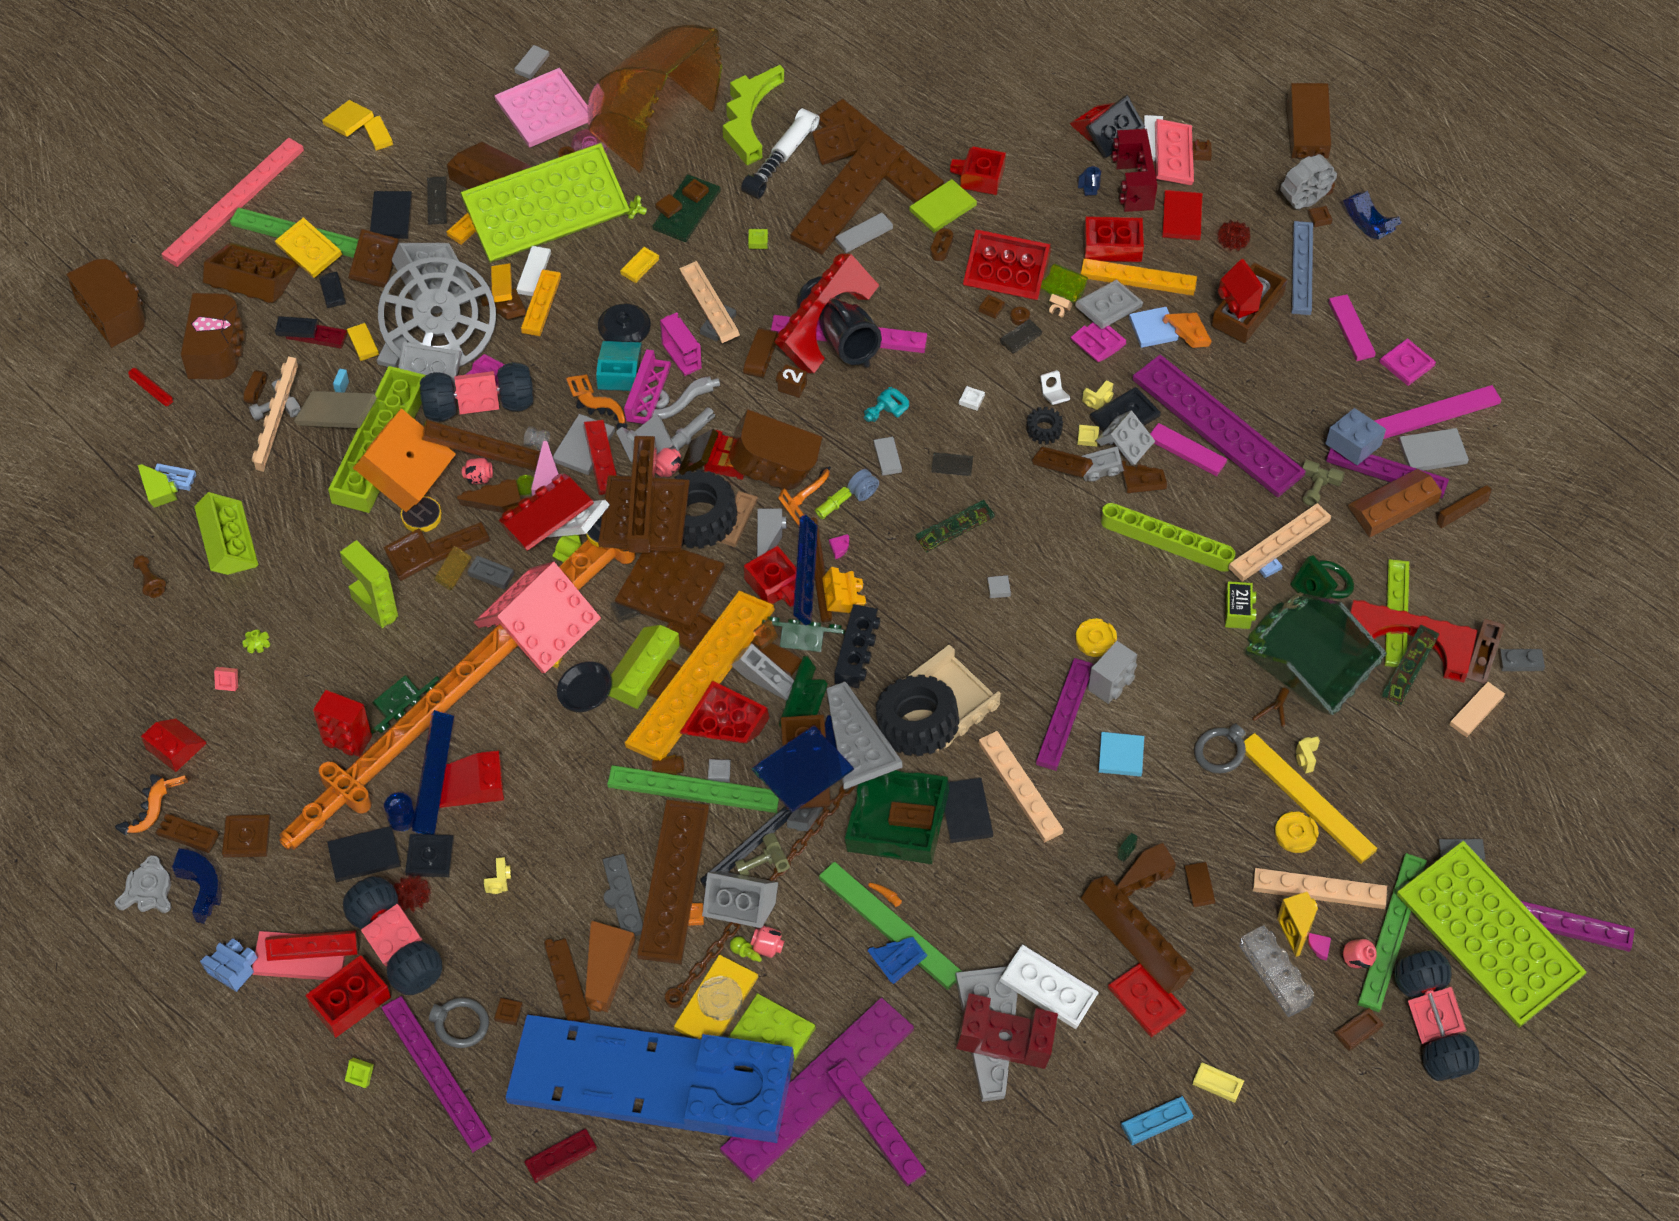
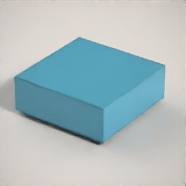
M339 369L333 382L335 392H345L349 383L347 370Z

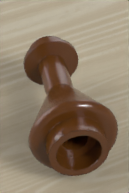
M143 555L137 556L134 559L133 566L135 569H140L143 574V594L151 598L161 596L165 591V580L150 572L147 566L149 564L147 557Z

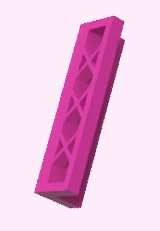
M646 349L625 404L624 411L626 421L644 424L652 418L669 373L671 362L656 360L654 350ZM655 366L664 367L663 371L657 374L654 372ZM656 380L658 385L650 388L648 384ZM649 395L653 397L651 401L644 403L643 398ZM646 410V417L637 416V413Z

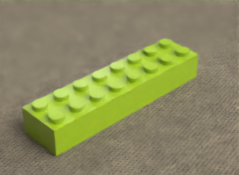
M388 366L375 393L377 399L362 425L358 428L328 489L332 504L370 513L380 490L354 470L353 467L386 424L401 408L415 419L422 404L420 380L426 375Z

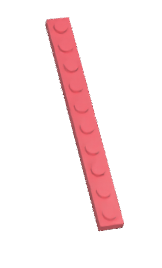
M290 138L286 139L161 253L163 259L178 267L234 215L237 208H242L304 151L303 146Z

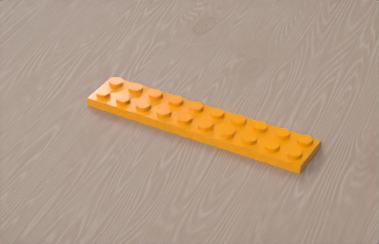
M738 591L625 741L626 748L652 760L660 761L666 757L682 736L680 734L681 729L711 682L714 681L718 684L722 682L731 670L732 663L741 651L751 643L764 625L762 620H767V617H770L774 612V605Z

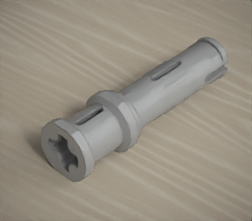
M708 407L705 408L684 429H678L671 438L673 446L670 449H676L679 452V449L685 444L688 445L691 442V437L715 418V414H712L713 410Z

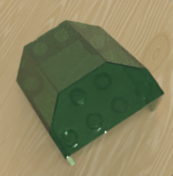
M1300 592L1293 595L1288 602H1280L1272 608L1269 614L1249 634L1248 641L1250 645L1245 651L1248 657L1319 711L1332 716L1340 711L1343 703L1354 695L1357 687L1368 679L1371 671L1381 664L1384 656L1387 654L1342 602Z

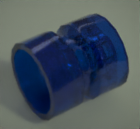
M402 792L393 793L386 798L384 809L389 826H392V829L396 831L409 830L416 821L411 798Z

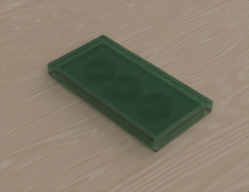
M687 174L673 194V197L682 204V209L670 218L661 213L652 225L653 230L687 242L720 193L721 187ZM693 179L709 187V192L697 203L682 194V189Z

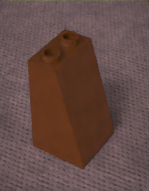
M1291 83L1286 107L1291 158L1314 157L1318 154L1329 158L1331 129L1328 83Z

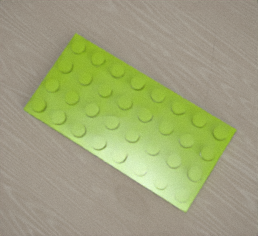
M601 143L468 189L460 194L489 263L630 212Z
M1464 841L1397 892V896L1518 1028L1587 973Z

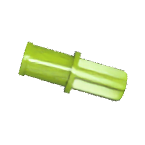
M843 487L832 497L828 496L827 501L815 509L817 516L823 520L833 510H838L839 506L851 497L850 490Z

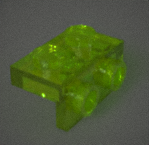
M1053 264L1050 274L1042 281L1041 288L1050 294H1057L1064 297V299L1076 302L1084 294L1088 277Z

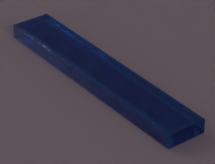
M807 515L800 517L793 615L805 626L812 622L818 525Z
M435 710L431 714L412 826L413 832L430 835L435 834L454 720L453 715Z

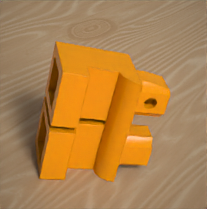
M831 567L822 578L827 611L850 613L853 604L861 606L866 604L865 596L857 594L863 588V580L854 577L853 571L840 573L839 568Z

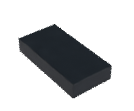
M337 271L319 275L327 309L345 305L346 302Z
M278 316L275 334L276 336L315 338L318 321L312 318Z

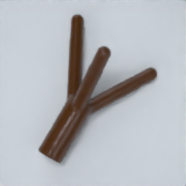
M1282 688L1276 701L1254 716L1252 720L1256 721L1273 708L1275 710L1279 708L1281 726L1285 727L1283 704L1289 694V690Z

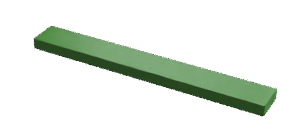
M237 208L230 220L231 226L277 238L296 224L295 222L242 208ZM316 228L341 250L342 255L354 258L359 239Z
M613 765L607 783L608 788L777 813L781 791Z
M1407 853L1404 856L1376 945L1377 957L1375 963L1369 968L1358 1002L1359 1006L1370 1008L1376 1012L1381 1010L1411 910L1397 896V892L1424 871L1427 861L1425 859Z
M833 862L819 875V879L891 942H901L903 939L915 938L928 955L918 965L943 987L949 990L956 983L955 975L962 971L837 863Z

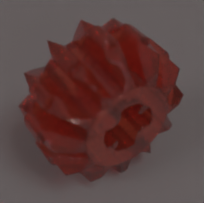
M1229 220L1228 223L1224 222L1218 232L1219 244H1223L1224 249L1230 248V251L1236 249L1239 252L1241 248L1247 246L1251 237L1250 227H1246L1245 222L1239 223L1238 220L1236 222Z
M409 874L408 879L401 877V883H395L394 885L398 896V905L402 907L404 912L408 908L413 913L416 907L423 909V903L429 902L428 896L431 894L428 882L422 880L419 875L414 879L411 874Z

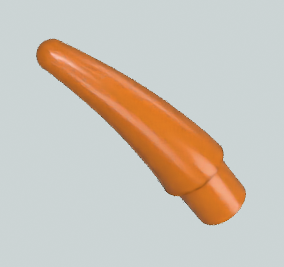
M868 883L870 888L881 893L895 907L901 904L902 900L892 890L878 884Z

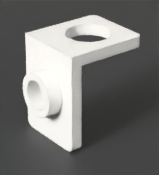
M1058 370L1040 376L1043 396L1052 405L1070 400V396L1061 387L1060 372ZM1055 377L1056 383L1052 387L1046 386L1047 379Z

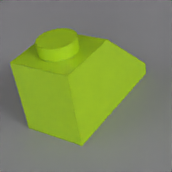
M143 464L138 465L148 501L154 508L177 500L175 493L178 492L174 480L171 481L167 475Z

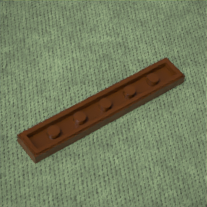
M426 420L424 423L422 436L424 441L536 471L541 451Z

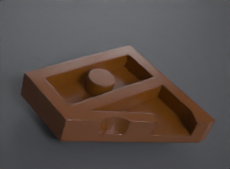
M516 288L512 289V300L495 302L496 313L501 314L505 319L526 315ZM487 296L480 297L482 306L489 305Z
M1122 461L1124 471H1121L1127 493L1167 489V481L1163 469L1149 468L1140 464L1137 467L1126 465V461Z

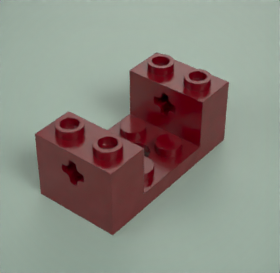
M1147 129L1117 130V136L1113 138V148L1115 151L1111 153L1112 162H1115L1116 170L1136 168V172L1125 173L1124 181H1121L1122 193H1119L1120 205L1123 204L1124 212L1154 210L1158 185Z
M968 994L956 1049L1046 1069L1052 1053L1058 1013L1036 1008L1032 1019L989 1010L991 998ZM1006 1032L1011 1036V1040L1003 1041L999 1034Z

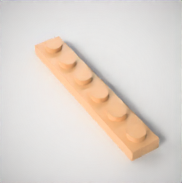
M695 261L679 268L681 275L720 341L724 343L740 336L737 327L698 262Z
M288 356L287 362L282 364V377L276 383L275 398L272 397L270 401V414L266 415L264 419L265 429L258 438V451L255 450L252 456V462H254L255 468L258 471L264 472L298 368L296 358Z
M1318 503L1231 562L1228 569L1243 582L1328 523L1331 515Z
M998 731L979 739L978 744L1044 843L1063 834L1062 826Z
M1255 868L1254 892L1292 897L1308 891L1310 897L1315 900L1385 909L1387 886L1260 868Z

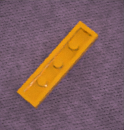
M542 269L521 327L522 333L541 336L561 280L560 272Z

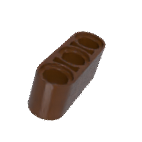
M758 328L744 364V374L764 378L776 347L774 341L778 337V331Z

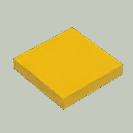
M348 100L322 121L325 126L348 137L372 119L374 115L371 110Z

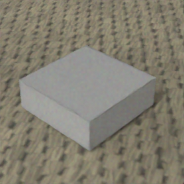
M1008 575L987 578L990 598L1011 596Z
M709 759L708 780L730 782L731 760Z

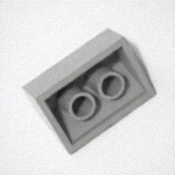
M723 871L708 872L702 916L762 928L775 906L778 882Z

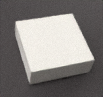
M966 386L959 400V405L978 411L985 392Z

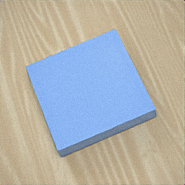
M1167 307L1129 315L1141 348L1178 340L1175 327L1170 322L1165 324L1162 320L1165 314H1169Z

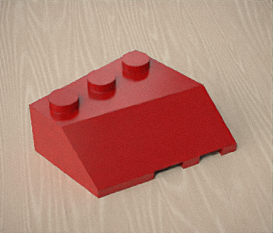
M712 681L681 729L680 734L747 744L761 733L769 720L768 708Z

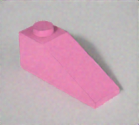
M543 441L531 488L532 496L539 487L547 486L558 475L547 441Z

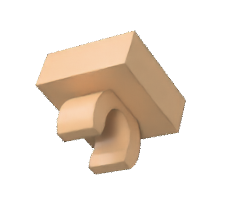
M1052 294L1049 301L1053 305L1050 307L1049 312L1053 314L1054 310L1059 308V317L1062 318L1065 315V310L1070 311L1073 304L1067 299Z

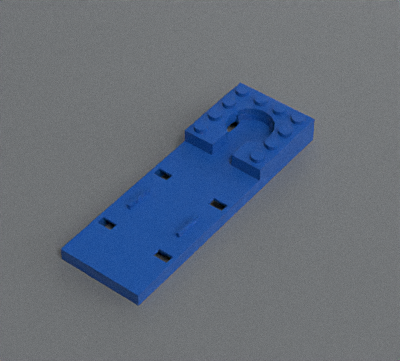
M527 1015L505 1098L508 1104L777 1143L794 1063L793 1047L705 1034H702V1039H694ZM569 1031L577 1032L575 1041L567 1040ZM649 1042L657 1043L655 1052L647 1051ZM735 1066L753 1068V1073L737 1071ZM555 1087L563 1088L560 1101L552 1100ZM636 1098L644 1099L641 1113L633 1112Z

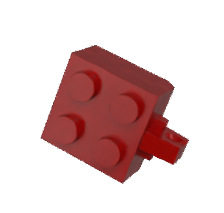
M973 146L969 148L966 160L952 159L950 172L961 175L960 187L963 189L997 195L1005 169L1006 153Z
M778 546L744 565V579L761 600L774 604L783 599L789 607L797 604V596L794 592L802 587L801 574Z

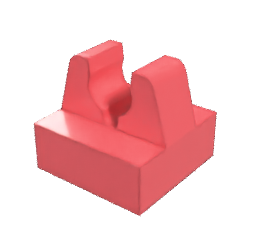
M216 667L214 670L215 689L236 691L238 688V670L235 668Z

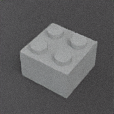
M1116 641L1091 668L1088 690L1108 704L1113 698L1117 699L1121 695L1123 687L1126 684L1130 685L1135 678L1134 671L1137 667V654Z

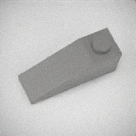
M758 509L757 557L776 547L781 540L782 529H786V517H782V509Z
M753 644L744 648L732 663V667L746 679L787 700L794 680Z

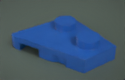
M913 937L903 939L901 942H891L886 944L887 946L877 949L872 947L867 950L893 984L928 956Z

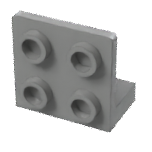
M1132 410L1117 416L1096 440L1100 446L1115 443L1131 465L1136 464L1155 442Z
M657 414L635 432L623 427L616 431L632 463L634 436H655L656 454L663 448H671L673 446V442L660 416Z

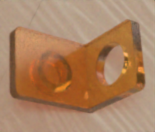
M769 619L754 629L755 637L751 643L764 649L778 638Z

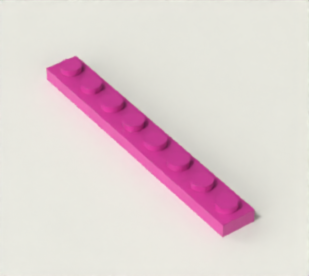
M774 315L771 330L778 331L779 333L788 324L790 317ZM818 320L816 338L819 341H827L822 333L820 320ZM878 327L882 336L880 348L925 353L927 333Z

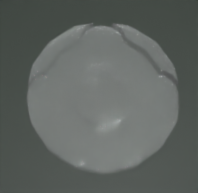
M712 977L702 984L698 992L699 1008L704 1015L712 1017L714 1020H726L733 1017L739 1011L743 1001L741 988L737 982L729 977Z

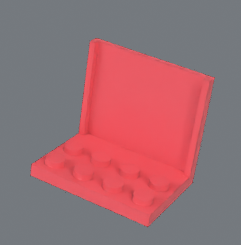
M550 562L529 568L474 623L478 628L501 624L540 672L546 673L601 617L556 563Z

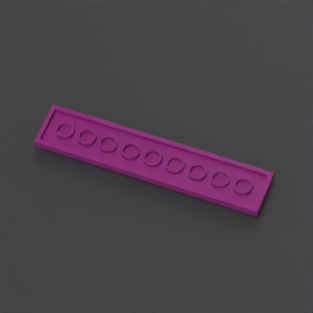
M1161 354L1133 375L1135 383L1277 498L1305 476L1306 471Z
M880 998L789 1083L777 1143L732 1137L720 1148V1152L751 1182H754L843 1098L827 1076L828 1071L847 1060L860 1080H862L914 1030V1026L883 998Z

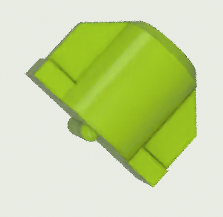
M562 536L552 556L557 561L564 562L582 545L580 536Z

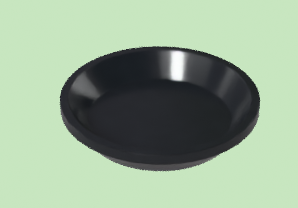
M633 304L614 305L605 310L598 321L599 334L605 341L640 343L648 336L651 329L649 315L645 310Z
M588 661L572 666L562 675L558 682L557 697L564 708L572 712H587L598 707L610 694L612 688L611 674L604 665L597 662Z

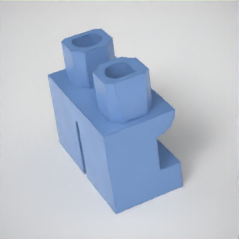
M232 938L225 946L218 943L217 951L211 957L206 955L200 963L208 975L237 992L253 974L254 971L251 965L258 957L250 948H246L239 955L243 947Z

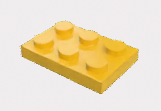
M304 217L275 240L276 245L313 278L342 255L341 250Z

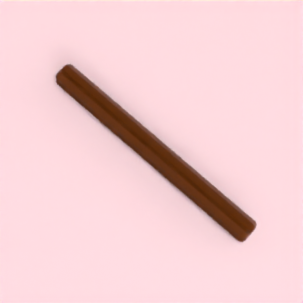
M813 517L808 518L806 524L821 621L825 623L832 621V613L827 611L822 579L825 575L818 521L817 518Z

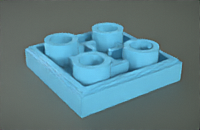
M1102 732L1099 773L1141 777L1144 736Z

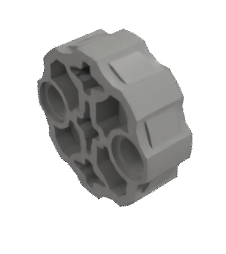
M1319 154L1314 157L1309 156L1301 160L1297 166L1287 173L1284 182L1281 184V192L1294 208L1310 207L1330 191L1333 182L1336 180L1337 173L1324 156Z

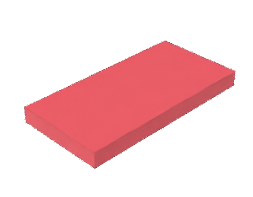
M1156 119V179L1192 185L1194 182L1192 125Z
M259 931L255 951L258 958L252 965L254 971L252 975L327 980L344 967L346 956L267 961L266 937L301 934Z

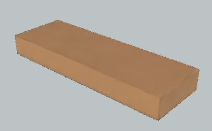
M738 491L735 498L738 514L736 525L733 527L732 532L729 535L726 534V538L720 542L736 547L758 501L757 496Z

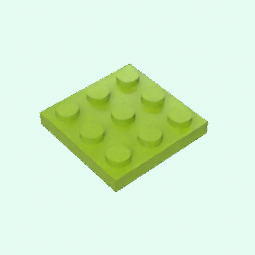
M757 994L728 1038L793 1047L795 1061L816 1029V1025Z

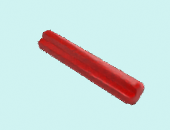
M134 367L128 371L129 377L164 406L168 407L173 403L172 396L140 370Z

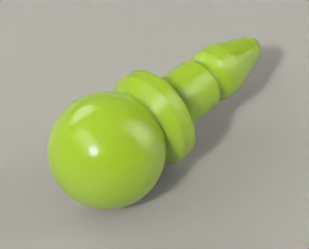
M738 936L731 940L730 949L733 953L739 954L741 957L747 956L753 961H762L760 955L752 949L750 943L743 937Z

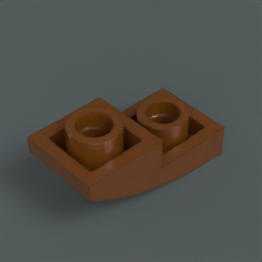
M765 641L759 648L765 656L789 676H792L801 664L802 659L775 644Z
M1207 863L1186 865L1185 871L1193 907L1215 904Z

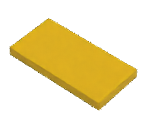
M719 955L675 1023L674 1030L694 1039H702V1034L721 1037L758 979V974Z

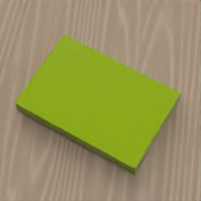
M951 179L911 205L909 211L935 233L975 207L977 201Z

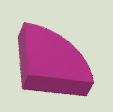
M848 534L829 539V545L835 559L842 557L849 548Z
M1309 933V947L1316 953L1318 958L1326 961L1331 938Z

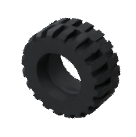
M697 470V472L692 473L687 471L682 476L681 474L675 476V479H684L690 482L687 506L699 502L709 503L714 506L709 512L700 516L686 515L682 546L686 545L687 548L695 546L700 549L706 545L713 546L717 541L721 542L726 538L725 535H729L736 525L738 515L734 491L731 489L729 482L724 481V478L720 475L715 476V473L710 471L705 473L703 470Z
M910 675L906 676V679L903 680L900 678L895 681V684H890L886 687V692L883 691L879 696V700L876 703L878 726L894 751L898 753L904 752V755L912 756V754L923 756L924 753H929L930 755L935 753L937 749H943L946 743H950L959 729L960 719L953 690L942 680L937 681L935 677L929 676L928 678L925 675L913 677ZM915 710L934 712L929 717L919 721L902 719L906 714Z

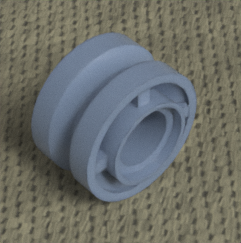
M863 469L851 478L847 488L852 494H855L859 501H864L877 490L879 480L872 476L867 469Z

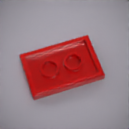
M1165 190L1162 237L1200 240L1203 193Z
M1140 963L1108 985V989L1151 1038L1186 1013V1009L1172 993L1168 994Z

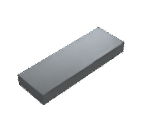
M880 213L836 236L835 241L847 253L893 229V224L883 213Z

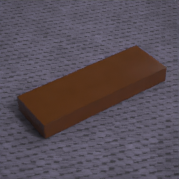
M1043 446L1032 459L1033 465L1083 477L1093 465L1090 458Z
M1485 485L1442 510L1437 521L1438 526L1443 528L1488 502L1492 489Z
M480 522L429 542L428 545L438 562L486 543L490 539L483 524Z

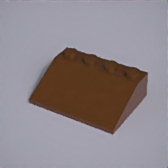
M484 142L458 152L447 164L449 180L467 189L532 167Z
M230 242L204 261L203 283L209 284L214 288H224L232 293L238 292L245 294L247 297H256L263 299L264 302L271 303L282 296L299 265L292 259Z

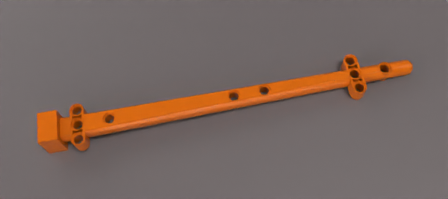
M587 539L559 568L577 590H580L613 558L620 563L629 564L635 559V553L629 552V549L596 547ZM498 624L346 771L333 762H325L319 767L322 784L327 789L312 803L306 805L302 813L279 834L281 837L279 841L286 849L291 848L295 850L314 831L321 829L325 825V821L344 804L357 813L369 811L372 804L369 793L364 786L518 646L501 624Z

